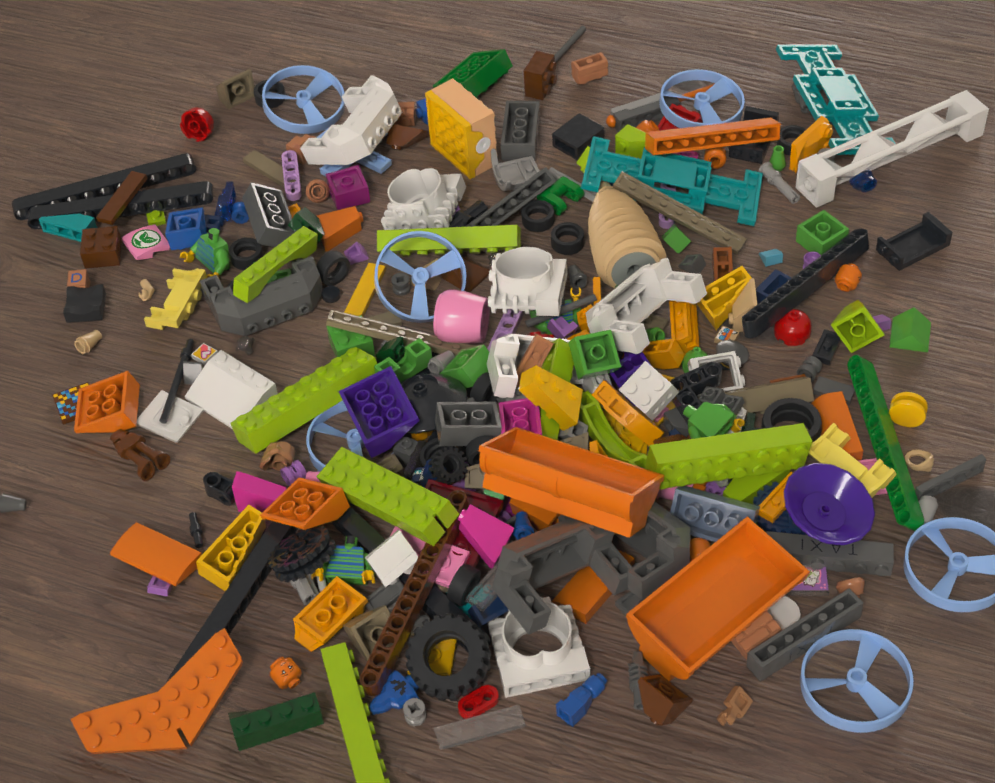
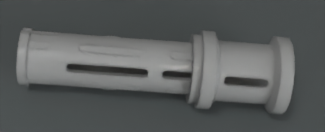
M765 162L760 166L758 172L763 173L762 176L767 178V182L776 186L792 204L800 200V195L782 179L781 173L776 171L770 162Z

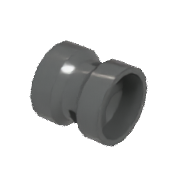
M808 356L803 361V365L797 370V375L805 374L813 382L823 365L818 358Z

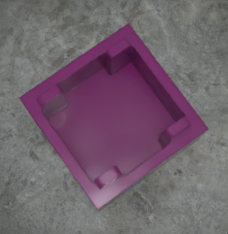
M359 165L326 174L329 193L337 210L370 202L369 188Z

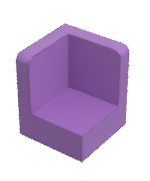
M560 316L556 320L553 318L549 320L547 328L557 339L567 340V338L576 333L578 325L574 321L568 324Z

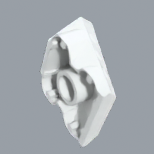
M397 530L369 553L365 559L386 588L388 585L398 582L401 574H410L418 556L401 531Z

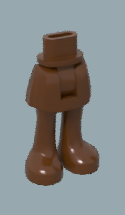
M119 429L110 436V440L113 441L118 455L123 459L132 460L138 466L137 474L143 481H149L154 476L155 467L163 470L170 463V456L164 451L155 450L145 444L146 439L142 435ZM142 452V453L145 454L149 459L144 458V457L141 456L139 453Z

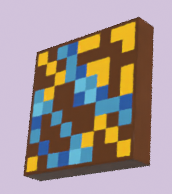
M89 382L52 394L63 425L75 421L78 391L80 388L88 386Z

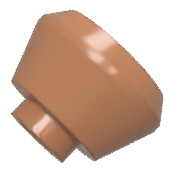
M312 180L306 187V195L312 202L321 203L329 196V187L323 180Z
M861 577L837 582L836 589L841 594L850 588L860 599V594L864 593L865 581Z

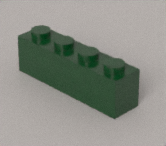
M315 692L261 710L228 713L239 751L324 724Z

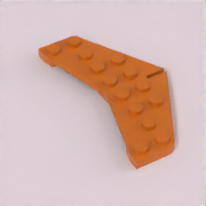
M224 628L215 633L158 692L80 713L70 720L84 747L92 754L187 749L178 731L182 730L192 747L242 667V657Z

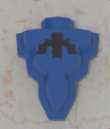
M393 671L381 693L373 698L368 707L369 711L375 715L385 713L391 708L401 709L407 700L412 698L420 699L416 694L419 688L410 675L403 677L398 671Z

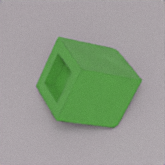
M675 224L662 235L663 240L677 253H680L691 242L689 237Z

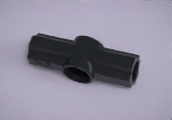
M479 199L465 211L458 210L453 220L449 223V227H465L488 210V207L484 201Z

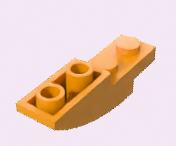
M603 380L592 393V396L604 406L603 408L648 446L653 445V441L661 438L665 433L606 380Z

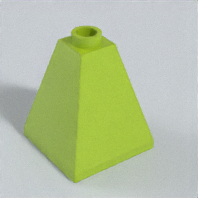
M859 300L845 306L831 323L832 328L851 353L884 336L882 329Z

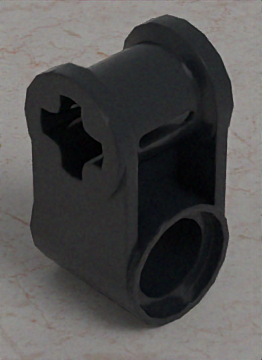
M217 472L207 473L203 477L206 494L224 505L230 506L235 498L232 490L234 480L228 479Z

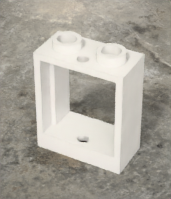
M735 351L692 358L687 363L688 369L691 371L709 362L720 363L728 361L734 386L721 389L725 392L741 389L745 386L743 374L740 375L739 370L741 361L739 356H736Z

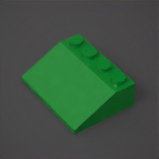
M505 49L473 52L437 81L433 88L454 79L462 84L467 91L471 92L473 96L478 98V95L487 91L490 85L498 81V78L507 74L513 65Z

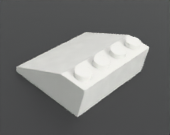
M220 350L206 363L185 395V399L204 409L206 413L232 429L230 423L236 420L238 416L246 414L254 406L261 405L269 397L278 393L276 384Z

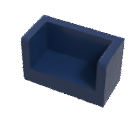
M775 269L756 288L757 305L792 277Z
M495 595L478 605L471 606L467 612L471 619L482 628L490 621L508 614V608L499 596Z

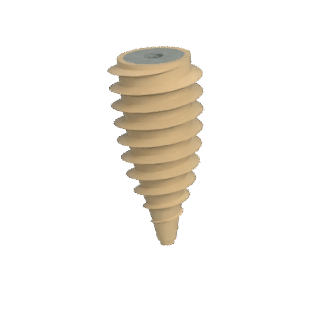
M601 181L589 212V243L598 276L605 284L615 289L616 285L621 284L642 266L655 264L667 256L654 226L637 202L627 194L613 188L609 182Z

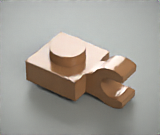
M734 686L724 701L727 709L719 714L717 720L722 726L726 722L732 725L736 718H743L753 700L740 686Z

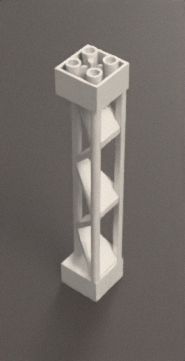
M967 90L951 96L948 100L823 153L814 154L800 160L795 188L816 208L833 201L835 187L848 180L955 134H958L966 142L982 136L989 108ZM948 107L946 120L935 114V112ZM915 121L903 142L895 144L881 136ZM861 144L852 163L847 166L841 167L827 159Z

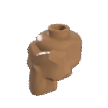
M285 441L270 443L263 453L259 468L265 471L268 468L280 471L285 466H291L295 457L294 447Z

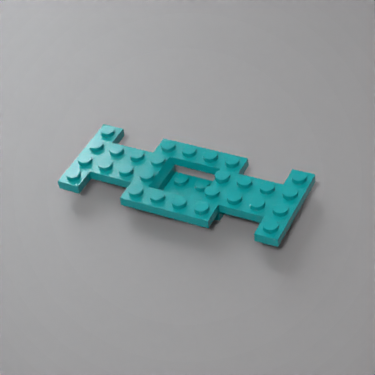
M777 45L776 51L781 60H797L805 74L794 75L793 82L815 121L821 116L827 118L829 122H832L840 138H830L828 145L831 149L872 132L868 122L877 121L879 115L855 74H846L843 68H835L831 60H841L842 53L837 45ZM822 88L829 99L828 105L819 92ZM884 137L895 143L892 137ZM861 144L836 155H856Z
M593 136L581 189L598 192L601 181L615 183L620 173L624 172L700 214L703 213L704 204L708 203L739 210L737 223L750 226L755 225L763 173L746 169L743 181L710 174L712 164L710 161L673 153L652 155L645 147L641 159L607 152L610 140ZM659 182L687 188L689 192L686 194L654 187V183Z

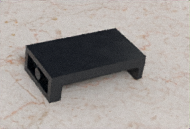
M746 106L744 110L743 121L763 118L779 120V112ZM771 141L729 146V157L762 164Z
M930 212L923 214L921 223L887 240L882 236L878 237L876 251L898 271H901L949 246L953 232Z

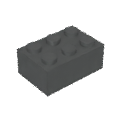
M437 402L435 424L439 446H467L471 440L480 436L497 437L501 435L502 426L496 402Z

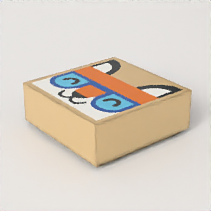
M722 326L715 337L714 343L722 340L737 341L740 332Z

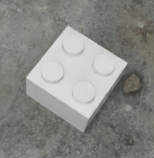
M646 361L619 389L625 397L652 421L679 393L666 378Z

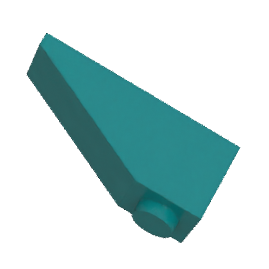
M83 214L39 218L43 232L79 242L82 239V229L97 228L95 218Z

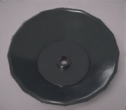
M420 374L400 382L419 418V421L407 433L417 434L436 430L435 414L437 402H467V391L462 383L445 374Z

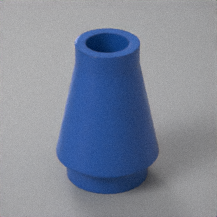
M518 512L516 514L513 535L517 540L534 533L526 512Z

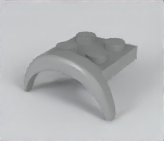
M491 149L493 174L502 191L516 189L540 171L532 156L498 163L496 149Z

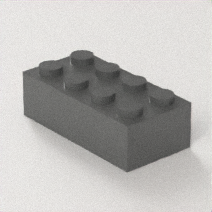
M506 101L501 137L502 161H511L532 156L534 161L536 160L540 122L539 101Z
M250 183L242 199L257 243L276 247L295 233L288 226L292 217L283 192L280 189Z

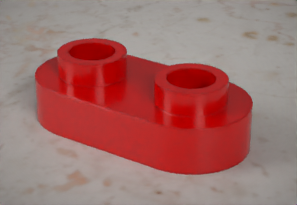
M484 685L469 693V695L462 697L458 702L459 715L464 719H474L495 707L499 701L498 690L494 686ZM487 697L491 698V700L486 701L484 699ZM467 708L473 709L472 711H466Z

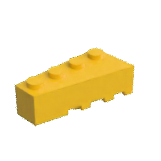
M248 505L196 561L198 574L226 591L259 542L266 528L265 519L260 516L261 512Z

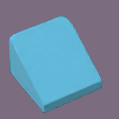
M777 249L759 253L765 267L783 262V253Z

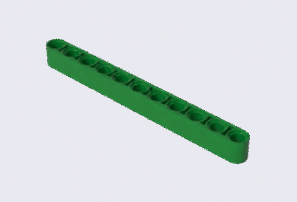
M853 355L849 359L847 366L877 460L881 459L887 467L894 469L897 474L886 486L898 524L916 531L924 525V516L874 365L859 355Z

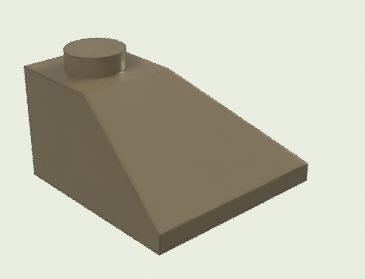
M248 69L221 82L216 87L219 100L228 109L254 97L253 91L255 86L252 71Z
M386 605L360 614L343 625L352 644L366 661H368L390 616ZM389 643L386 647H391L394 643Z

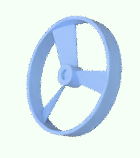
M306 65L287 67L274 73L265 83L262 92L263 110L268 119L283 130L298 134L321 132L334 125L342 116L345 105L342 99L344 89L335 76L321 68ZM296 75L315 77L305 90L297 92L296 97L268 92L275 83L287 77ZM332 85L339 92L342 102L336 113L325 120L311 100ZM265 99H296V105L303 109L308 124H297L281 119L269 109Z
M687 70L671 76L662 86L659 101L661 112L665 118L678 128L738 122L741 119L745 103L742 90L733 80L708 70ZM702 80L715 83L706 92H698L695 95V99L667 91L672 86L684 81ZM733 93L740 104V109L733 117L721 121L709 103ZM663 96L694 100V108L700 111L703 123L689 121L675 114L666 105Z
M426 231L404 233L391 240L381 251L374 270L375 289L383 305L395 316L416 323L432 322L434 315L429 316L425 284L431 277L460 268L462 273L461 291H464L466 285L465 264L454 245L440 235ZM422 237L441 243L450 252L426 268L418 267L414 269L389 248L404 239ZM380 261L412 275L411 279L413 284H415L410 315L394 308L384 297L378 282V266Z
M343 401L316 416L308 428L306 436L308 454L312 464L318 471H321L326 465L321 463L311 450V443L315 432L347 438V444L351 452L363 457L362 448L365 445L357 429H352L345 434L324 423L332 416L348 411Z
M956 517L936 519L919 527L907 543L903 561L905 576L913 590L930 604L948 611L974 612L995 604V593L974 601L948 599L957 576H961L965 572L995 575V555L967 557L961 552L953 553L939 529L967 530L984 537L994 546L995 532L976 521ZM924 535L932 540L949 557L948 572L931 591L923 586L915 577L908 559L911 547Z
M847 629L829 633L817 640L809 648L802 662L800 686L807 705L824 722L844 731L858 733L873 732L890 726L904 714L912 695L913 673L903 652L891 641L869 631ZM839 641H860L855 668L848 671L846 679L805 678V668L809 660L820 649ZM881 648L897 660L906 675L908 695L901 706H898L867 681L866 673ZM846 684L850 691L861 695L878 720L859 722L835 716L822 708L810 692Z

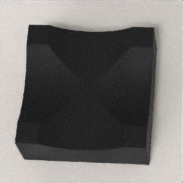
M97 284L89 288L67 287L66 305L63 310L66 323L103 320L106 299L103 284Z

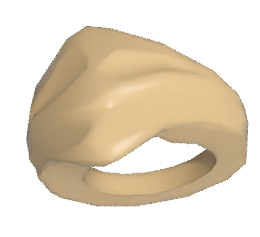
M912 450L907 452L904 458L906 465L913 470L925 472L932 470L934 457L927 451ZM913 456H921L925 461L915 465L909 459Z

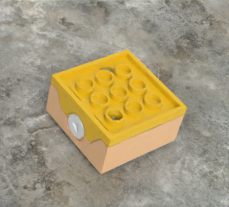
M454 79L426 92L431 146L469 179L491 169V149H496L497 144L494 124L495 114L493 110L486 107L481 100H478L462 84Z

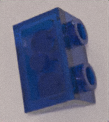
M226 182L225 189H222V194L219 195L214 216H220L224 221H232V207L237 198L233 182Z

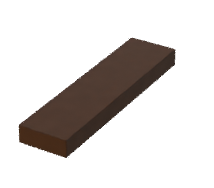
M131 171L97 215V221L113 225L148 179L147 175Z

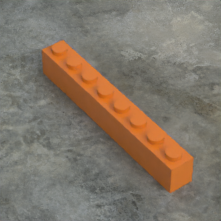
M763 118L646 132L645 149L652 155L780 140L781 123L773 118Z

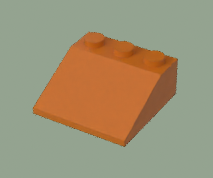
M129 371L79 389L74 425L75 433L116 432L119 429L125 431L136 427L140 384Z
M299 477L260 516L267 520L306 530L337 520L350 505L342 488Z

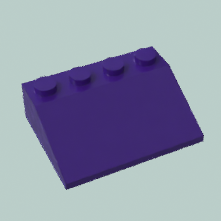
M391 366L339 391L371 458L389 450L419 421Z

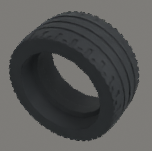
M797 398L780 399L771 403L764 412L761 429L772 428L777 423L783 421H795L804 423L809 429L808 433L812 442L821 436L822 421L820 413L807 401Z

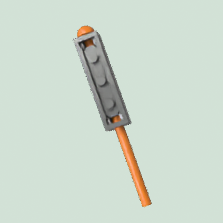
M714 84L682 95L693 98L698 92H706ZM661 93L610 109L611 115L607 117L606 124L611 128L615 127L619 132L627 124L636 127L644 120H652L653 122L662 120L664 115L659 105ZM663 96L668 107L671 104L678 106L681 101L687 100L685 98Z

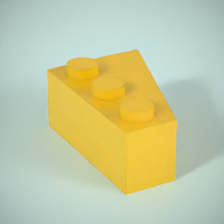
M743 266L705 286L707 294L697 303V306L715 330L725 322L728 314L732 313V305L752 278Z
M537 365L521 374L519 391L536 407L540 406L546 412L545 415L549 419L553 418L559 424V428L562 431L578 423L583 389Z

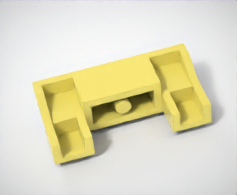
M198 268L189 271L173 269V279H167L168 289L172 290L164 302L165 309L151 307V317L145 316L144 318L146 327L163 330L165 326L179 328L182 321L187 320L190 314L194 312L196 303L201 299L200 280L207 278L206 271Z
M833 423L822 436L812 442L808 455L818 463L832 464L850 472L864 484L871 498H873L881 488L884 489L897 475L895 470L890 469L881 459H878L868 471L864 465L842 449L851 438L849 434L841 431Z

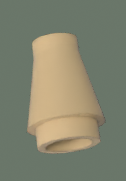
M94 330L78 337L74 345L80 353H89L97 342L102 339V334L98 330Z

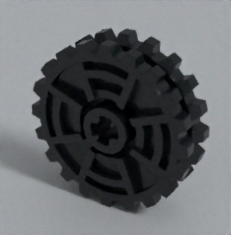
M323 525L306 530L300 529L297 533L290 534L287 539H283L280 545L274 547L275 550L269 554L271 557L268 558V564L275 571V576L281 582L285 581L287 583L291 580L294 582L299 578H306L308 574H313L316 569L322 568L323 564L330 560V556L334 555L336 543Z

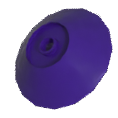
M812 463L799 467L788 477L783 492L786 510L794 524L809 537L825 544L847 545L860 541L871 530L875 517L873 500L864 484L850 472L832 464Z

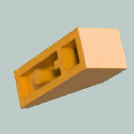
M675 338L650 341V344L642 351L652 367L662 370L679 368L685 355Z

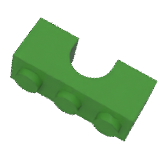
M418 338L404 347V357L398 363H395L388 357L374 366L375 373L391 366L399 382L411 378L428 367L429 360L432 358L431 348Z

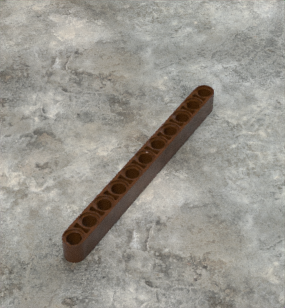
M454 490L449 494L447 499L459 515L463 509H468L469 502L464 491ZM459 515L449 528L444 527L437 518V522L445 531L442 536L445 537L439 539L434 546L425 543L360 675V683L367 695L377 696L381 693L458 535ZM389 643H394L391 647H386ZM385 662L383 665L377 666L378 663ZM375 680V683L372 685H367L370 681Z

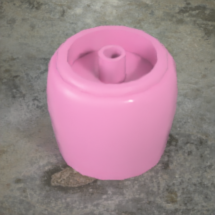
M446 290L439 294L434 311V335L441 341L451 343H483L489 324L490 307H488V298L461 290Z

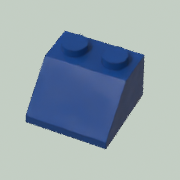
M203 207L169 213L165 235L171 250L190 248L201 235L207 234Z

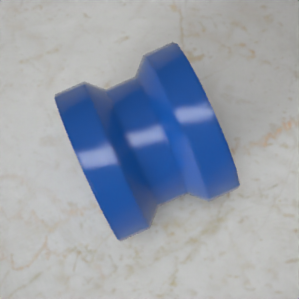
M236 202L232 207V220L239 224L246 223L249 217L244 202Z

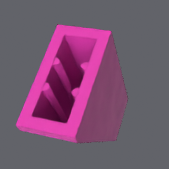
M236 471L232 485L238 512H242L250 505L262 513L287 489L284 486Z
M470 504L468 509H463L459 515L460 525L458 529L488 567L493 569L500 557L502 547L507 545L514 527Z

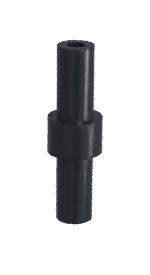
M192 512L189 514L190 534L194 538L195 547L202 548V526L198 522L197 513Z

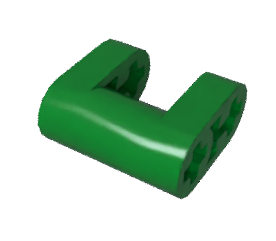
M562 176L538 194L537 200H544L554 207V214L561 215L567 210L566 203L560 198L562 195L577 202L585 194L580 185Z

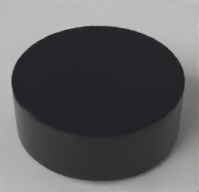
M336 286L324 288L322 291L323 300L327 303L337 302L341 297L339 288Z

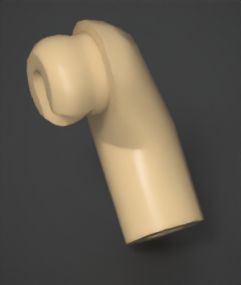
M143 279L140 282L143 289L141 290L142 294L139 293V298L143 301H148L151 299L155 289L147 279Z

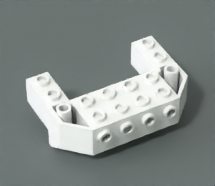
M371 75L362 87H349L343 94L342 99L348 112L351 113L343 125H331L322 138H308L300 149L307 163L314 165H349L370 155L402 114L389 84Z
M663 258L660 262L652 265L642 266L586 312L590 333L611 330L617 351L633 354L641 353L650 344L644 324L641 322L648 318L656 309L660 308L666 300L688 302L691 304L700 302L707 294L702 275L672 271L668 258Z
M508 333L492 341L487 368L494 396L500 398L514 397L518 382L516 368L534 336ZM543 337V338L549 340L550 342H553V341H555V340L557 339V338ZM573 366V376L570 383L582 384L584 392L589 391L592 394L603 380L611 384L608 374L578 380L575 366Z

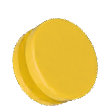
M898 393L891 400L889 409L891 420L900 426L911 428L920 426L926 419L928 404L922 396L916 393Z

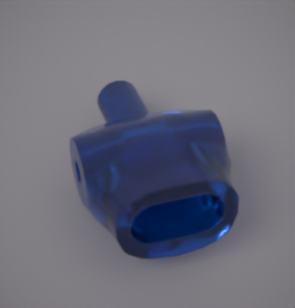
M869 169L849 180L854 189L862 192L871 191L877 185V180Z

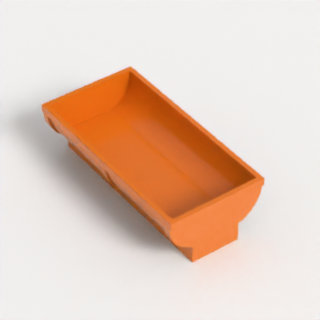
M514 427L479 445L480 468L485 473L482 488L629 538L646 526L648 512L657 497L661 482L664 481L665 476L518 427Z
M747 516L626 614V618L633 636L640 644L639 651L642 652V656L669 682L675 677L686 680L738 634L749 628L757 618L798 584H801L808 577L810 571Z

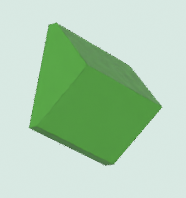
M915 307L893 317L889 347L928 352L931 322Z

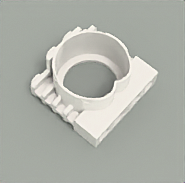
M433 168L421 171L410 169L401 173L388 187L387 193L391 203H388V210L384 212L385 217L381 219L384 230L449 227V222L452 221V215H454L455 208L458 206L457 201H461L466 189L462 174L440 175Z
M519 247L502 254L497 253L495 260H492V270L489 271V281L493 283V286H491V296H488V307H491V312L496 313L497 309H502L503 314H507L508 309L514 310V314H518L519 311H525V314H529L531 310H536V316H559L568 275L567 259H552V255L549 252L535 247Z
M541 597L551 610L546 627L538 631L554 635L560 640L562 647L552 652L542 650L534 656H524L513 649L516 641L521 636L527 634V632L509 609L505 618H497L488 623L505 698L586 681L590 677L589 663L584 646L582 647V641L571 605L557 606L551 602L550 597Z

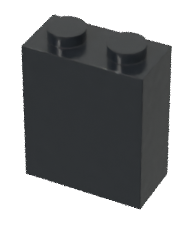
M578 113L552 133L553 147L578 161L587 146L591 147L593 136L605 139V130L602 125Z

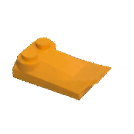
M823 116L818 118L792 142L790 170L797 173L800 160L817 154L823 148H830L828 143L833 134V129L827 118Z
M336 576L293 618L295 625L294 639L310 652L324 645L353 617L363 614L365 605L368 603L367 598Z

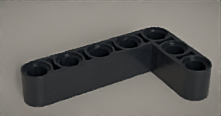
M709 362L670 381L679 391L671 401L687 425L689 418L683 415L685 408L688 406L686 404L698 409L702 404L697 395L702 394L706 386L715 388L720 385L722 367L719 363Z

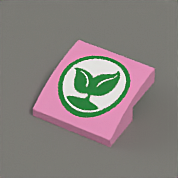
M156 225L139 228L126 234L121 239L136 260L152 258L153 252L170 249L167 239Z

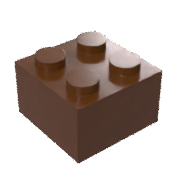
M540 51L535 52L524 69L526 97L544 100L546 95L550 93L551 87L557 81V75H555L557 66L555 55Z
M118 226L82 229L80 255L85 269L120 265L122 240Z

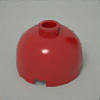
M195 107L181 115L180 128L187 138L197 139L196 142H200L212 133L214 120L207 110Z
M792 309L774 325L776 339L784 341V344L788 346L802 345L805 343V340L811 337V320L805 312L799 309Z

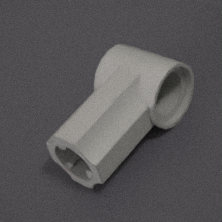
M308 574L306 578H299L294 582L290 581L292 587L296 588L304 605H308L319 594L313 579H311V574Z

